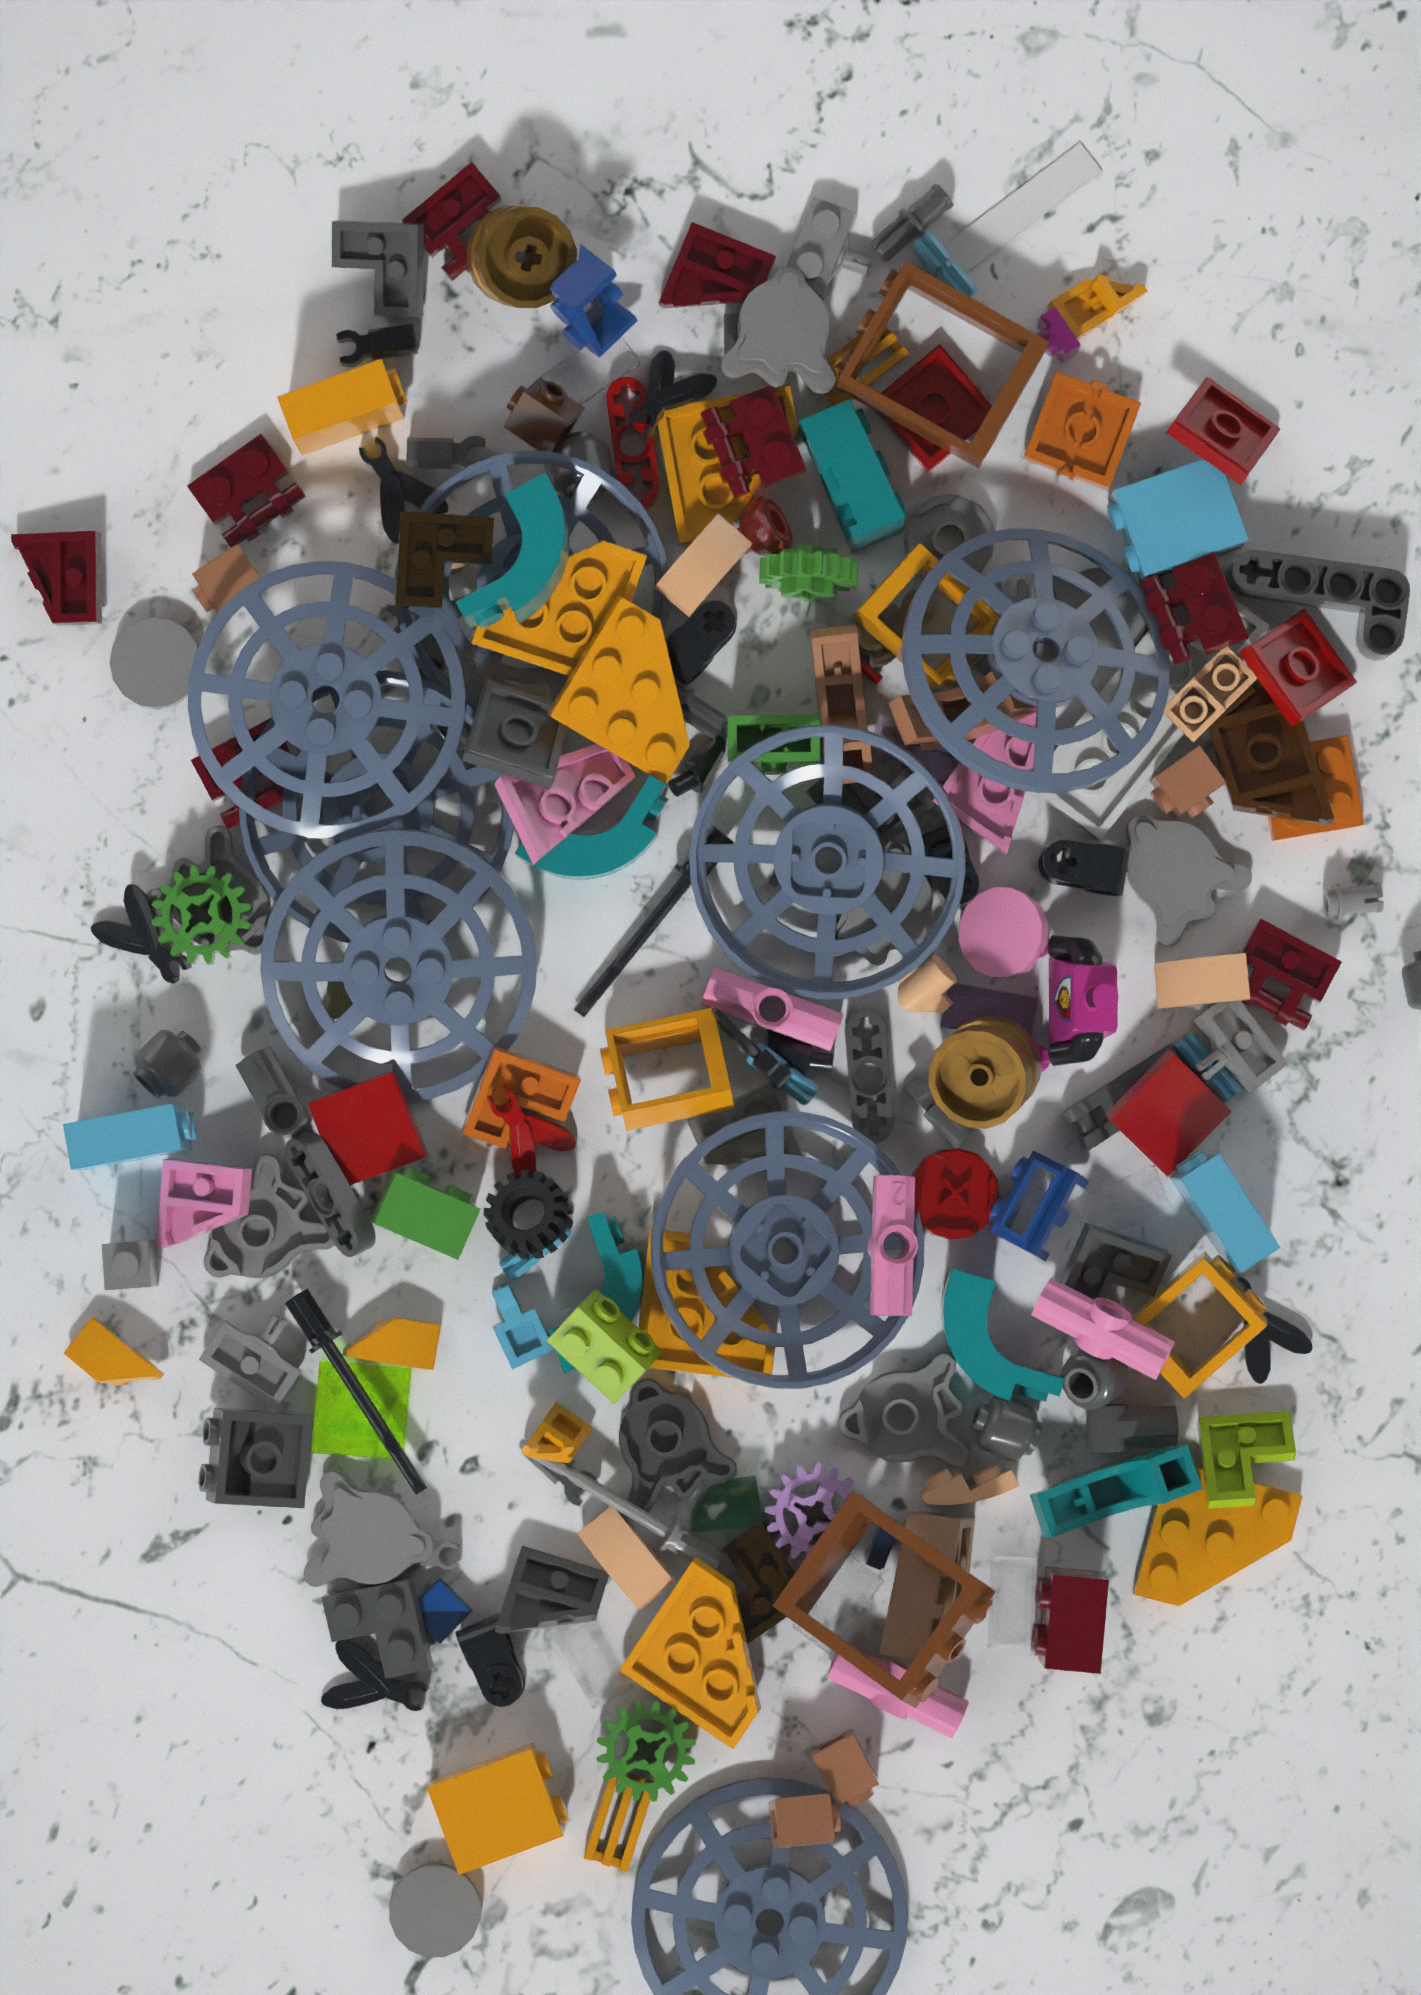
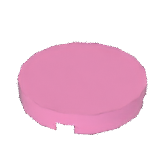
M992 887L977 894L974 900L965 907L959 922L958 941L964 958L976 971L993 978H1015L1029 972L1036 964L1034 962L1038 959L1040 953L1044 952L1048 943V922L1043 908L1025 892L1012 887Z

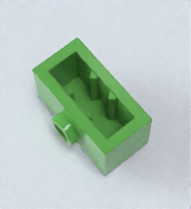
M728 715V766L736 757L755 743L778 732L805 725H820V715ZM807 738L784 744L763 754L752 763L756 767H760V771L765 775H783L787 773V767H804L820 764V738Z
M408 1166L405 1167L403 1174L391 1170L372 1212L370 1221L458 1260L480 1212V1208L470 1203L473 1195L449 1184L445 1192L429 1186L430 1176Z

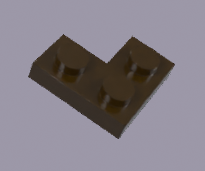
M401 511L395 606L442 609L445 562L491 565L494 517Z
M761 1521L723 1546L724 1552L748 1585L737 1593L747 1644L787 1617L774 1608L773 1604L795 1574V1571L781 1550L775 1545L774 1540Z

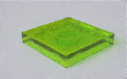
M320 1360L311 1453L393 1460L331 1362ZM347 1362L405 1452L412 1368Z

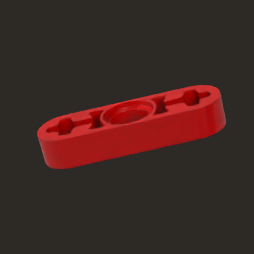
M621 377L611 383L606 393L617 480L626 488L632 487L634 484L632 468L623 472L622 465L639 466L649 461L651 467H641L643 483L645 485H652V490L645 492L644 500H638L644 509L647 510L657 502L660 494L653 437L646 440V448L640 455L628 456L624 454L620 449L621 438L629 432H638L644 436V429L648 424L635 423L632 431H628L629 422L617 427L615 421H625L623 405L621 403H614L615 398L621 397V389L630 388L632 395H639L640 400L633 402L632 407L634 410L644 404L647 400V393L643 384L637 379Z

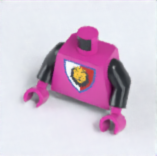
M1052 935L1050 939L1048 937V943L1044 952L1039 955V957H1044L1048 953L1050 956V1046L1047 1049L1044 1046L1036 1045L1041 1056V1072L1048 1068L1050 1062L1053 1066H1060L1093 1059L1097 1055L1103 1040L1117 1031L1119 998L1116 965L1103 961V956L1097 946L1089 939Z

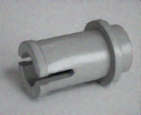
M1380 883L1341 888L1339 884H1333L1331 889H1324L1323 891L1325 914L1327 917L1334 916L1336 920H1342L1344 915L1382 912L1384 901H1378L1377 897H1383L1382 887Z

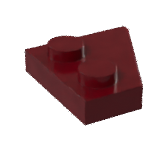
M691 222L658 302L659 306L662 308L744 303L748 294L768 280L776 256Z
M97 531L11 534V542L14 548L19 550L29 570L27 574L34 588L40 592L43 598V606L52 624L58 626L102 624L101 533Z

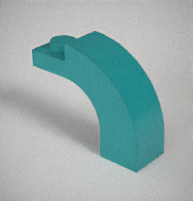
M546 473L505 494L509 506L521 527L522 546L520 554L513 567L501 578L456 601L469 629L476 625L484 628L496 623L504 616L503 611L509 608L512 609L518 622L521 623L548 601L561 581L568 560L569 530L560 500Z
M649 775L624 817L618 824L603 833L586 836L571 833L534 865L522 842L515 855L544 873L564 879L589 880L614 874L639 859L658 837L657 833L646 827L644 823L647 819L655 822L666 806L669 799L662 795L666 789V784Z
M605 1211L586 1217L604 1266L605 1280L601 1294L613 1300L620 1311L632 1322L640 1304L643 1287V1269L638 1247L620 1254L617 1245L624 1243L625 1239L616 1216L608 1219ZM560 1325L552 1327L548 1330L550 1336L559 1328ZM556 1351L564 1373L576 1369Z
M949 1268L941 1299V1323L948 1348L965 1374L987 1392L1007 1401L1011 1399L1015 1384L1022 1386L1021 1395L1046 1402L1048 1394L1060 1397L1064 1378L1013 1363L1004 1358L994 1347L987 1329V1313L996 1281Z
M1187 1444L1163 1448L1106 1464L1063 1479L1061 1483L1029 1495L1045 1539L1056 1537L1124 1511L1144 1506L1165 1504L1203 1488Z

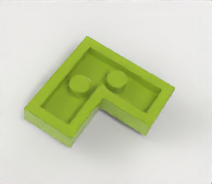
M1290 1411L1198 1417L1197 1427L1208 1509L1254 1506L1256 1496L1251 1463L1295 1461L1296 1448Z

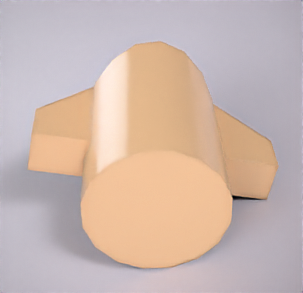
M932 955L918 968L899 980L898 1002L903 1009L909 1012L944 1013L953 1004L945 992L957 983V978L941 958Z

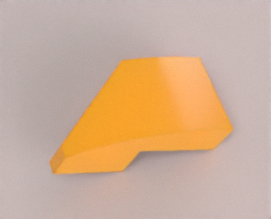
M1098 274L1094 280L1085 279L1051 300L1046 307L1049 311L1056 307L1079 340L1143 297L1148 290L1144 285L1135 284L1134 286L1110 281L1109 276Z
M93 1317L90 1318L64 1351L68 1358L102 1384L110 1383L114 1386L127 1385V1382L144 1379L159 1380L164 1375L144 1355L128 1346L100 1320Z
M391 1317L387 1321L381 1319L372 1326L373 1329L354 1344L350 1343L343 1348L342 1355L346 1357L434 1370L441 1325Z
M555 1402L521 1450V1453L535 1459L570 1463L593 1430V1427L558 1402Z

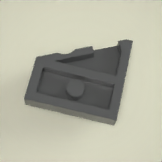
M522 1545L495 1632L504 1634L595 1621L609 1574L604 1570Z

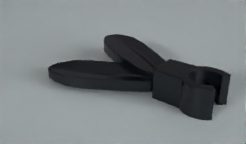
M660 351L653 358L650 368L649 398L641 407L634 409L630 413L628 431L633 430L635 423L644 422L648 425L645 426L643 438L644 440L650 439L655 433L656 425L663 418L665 410L681 407L709 395L717 385V377L712 374H696L673 384L675 361L668 351Z
M375 437V443L382 448L381 455L377 459H369L365 456L364 448L360 447L359 454L361 459L373 468L381 480L380 504L383 528L390 541L398 544L400 512L405 511L404 500L420 509L435 489L408 474L397 471L387 455L385 443L380 438ZM446 500L433 513L446 514L449 510Z
M127 885L124 891L123 902L131 926L105 920L93 924L91 932L101 943L110 947L136 954L149 955L148 958L160 970L163 979L174 984L179 981V976L171 972L170 963L172 961L178 962L182 970H188L192 965L187 963L185 955L172 956L170 954L171 947L167 943L161 944L158 941L160 931L159 927L152 925L151 920L156 917L147 895L137 885Z
M716 1007L711 1009L721 1029L754 1059L752 1065L779 1090L791 1078L792 1073L767 1049L761 1052L722 1011Z
M1238 1276L1237 1281L1243 1284L1245 1293L1248 1289H1251L1250 1283L1245 1278ZM1268 1312L1263 1313L1267 1318V1327L1244 1346L1247 1371L1252 1379L1259 1384L1267 1380L1271 1370L1268 1339L1282 1348L1297 1354L1310 1353L1313 1348L1311 1341L1303 1331ZM1245 1319L1243 1327L1248 1323Z
M349 1640L336 1642L335 1650L339 1660L359 1681L344 1683L330 1688L321 1697V1702L324 1706L333 1709H348L386 1698L404 1704L411 1711H419L424 1708L423 1704H414L410 1701L409 1691L412 1688H419L425 1692L430 1689L427 1684L420 1681L409 1683L397 1679H385L383 1667L364 1648Z

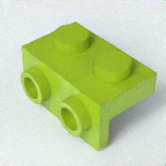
M596 1289L586 1297L546 1340L613 1404L624 1395L662 1353L661 1349L654 1343L652 1337L646 1331L635 1326L620 1311L613 1300L604 1297Z

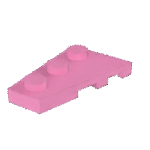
M1036 712L1018 722L1036 727ZM999 729L977 737L973 742L976 748L998 761L1023 770L1032 771L1034 743L1014 738ZM959 762L942 786L952 802L959 822L1006 855L1026 791L1009 788L986 779ZM934 798V799L932 800V802H933L938 808H940L939 805H938V803H937V801H936V799Z
M594 744L560 756L555 779L550 789L508 775L500 776L494 785L534 865L628 786L636 776L629 762L600 745Z

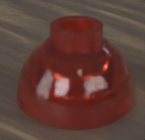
M763 495L753 499L745 507L740 517L739 528H737L741 534L753 543L745 555L754 552L760 556L767 557V554L780 555L783 549H791L793 544L792 532L779 506L772 499Z

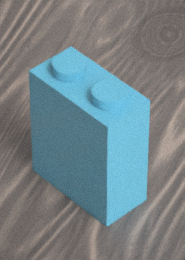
M1204 459L1116 489L1110 497L1112 503L1106 505L1113 529L1115 531L1122 530L1127 544L1126 547L1122 548L1126 567L1130 574L1137 572L1140 583L1149 576H1161L1170 573L1173 568L1215 552L1216 556L1242 548L1249 541L1226 475Z
M174 1103L63 1124L71 1170H89L193 1150L191 1140L198 1139L194 1113H188L185 1105Z
M1197 1151L1175 1165L1180 1173L1170 1178L1219 1255L1229 1264L1234 1272H1244L1281 1248L1220 1153L1206 1155L1204 1151Z

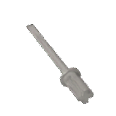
M520 1440L519 1448L521 1450L528 1440ZM533 1458L552 1471L567 1476L578 1487L662 1537L658 1547L659 1550L665 1551L668 1549L690 1563L697 1557L713 1569L717 1568L724 1551L682 1526V1520L678 1517L669 1526L584 1473L569 1468L566 1463Z

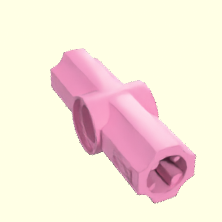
M716 967L712 971L701 1002L702 1006L708 1008L716 1007L727 1015L827 1051H831L844 1015L841 1012L788 994L781 989L768 987ZM766 997H777L785 1005V1015L777 1022H768L759 1013V1005Z
M873 1176L872 1234L867 1244L868 1254L871 1257L870 1315L912 1316L913 1258L918 1250V1241L914 1234L915 1177ZM890 1233L895 1234L902 1244L901 1253L895 1259L886 1254L883 1246L884 1239Z
M1050 1278L1032 1313V1316L1074 1337L1077 1346L1088 1354L1101 1359H1111L1113 1357L1155 1380L1159 1376L1175 1344L1173 1340L1132 1320L1130 1312L1118 1303L1105 1298L1093 1300L1053 1278Z
M854 1646L899 1680L909 1668L891 1659L887 1662ZM837 1653L826 1676L834 1683L869 1698V1702L876 1707L901 1719L906 1720L909 1717L950 1738H953L959 1728L969 1701L962 1698V1696L937 1686L935 1692L929 1694L927 1701L920 1702L914 1708L898 1699Z

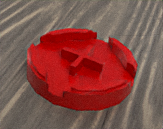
M961 1148L938 1150L923 1158L911 1174L912 1177H915L914 1212L918 1218L917 1213L919 1211L922 1227L931 1235L948 1240L969 1238L982 1230L990 1222L989 1216L992 1208L1000 1198L999 1184L993 1170L977 1153Z

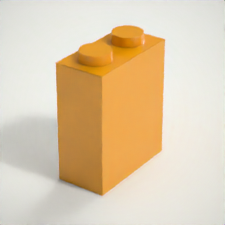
M382 359L277 396L292 439L302 456L404 419L400 406L408 403L396 369L386 371Z
M534 1743L524 1745L429 1781L426 1788L458 1875L564 1836L565 1828L563 1823L570 1821L562 1796L557 1795L553 1797L547 1781V1779L554 1777L550 1762L545 1751L537 1753Z

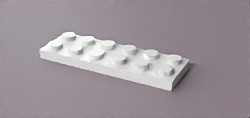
M1233 597L1249 639L1231 645L1229 648L1242 660L1243 657L1239 652L1259 639L1269 624ZM1185 603L1172 608L1179 625H1186L1192 622ZM1149 630L1135 647V652L1157 658L1156 649ZM1200 640L1187 644L1191 659L1185 663L1175 665L1168 650L1170 678L1166 704L1219 651L1205 655ZM1121 668L1117 670L1099 693L1107 705L1111 702L1117 691L1122 673ZM1135 672L1130 696L1121 712L1116 716L1132 740L1140 732L1147 720L1158 688V677ZM1088 710L1084 712L1074 727L1093 719ZM1163 713L1162 719L1150 741L1128 765L1110 778L1088 788L1064 793L1037 794L1100 842L1184 733ZM1101 730L1080 742L1059 745L1053 754L1052 773H1069L1088 769L1109 760L1118 752L1104 731Z

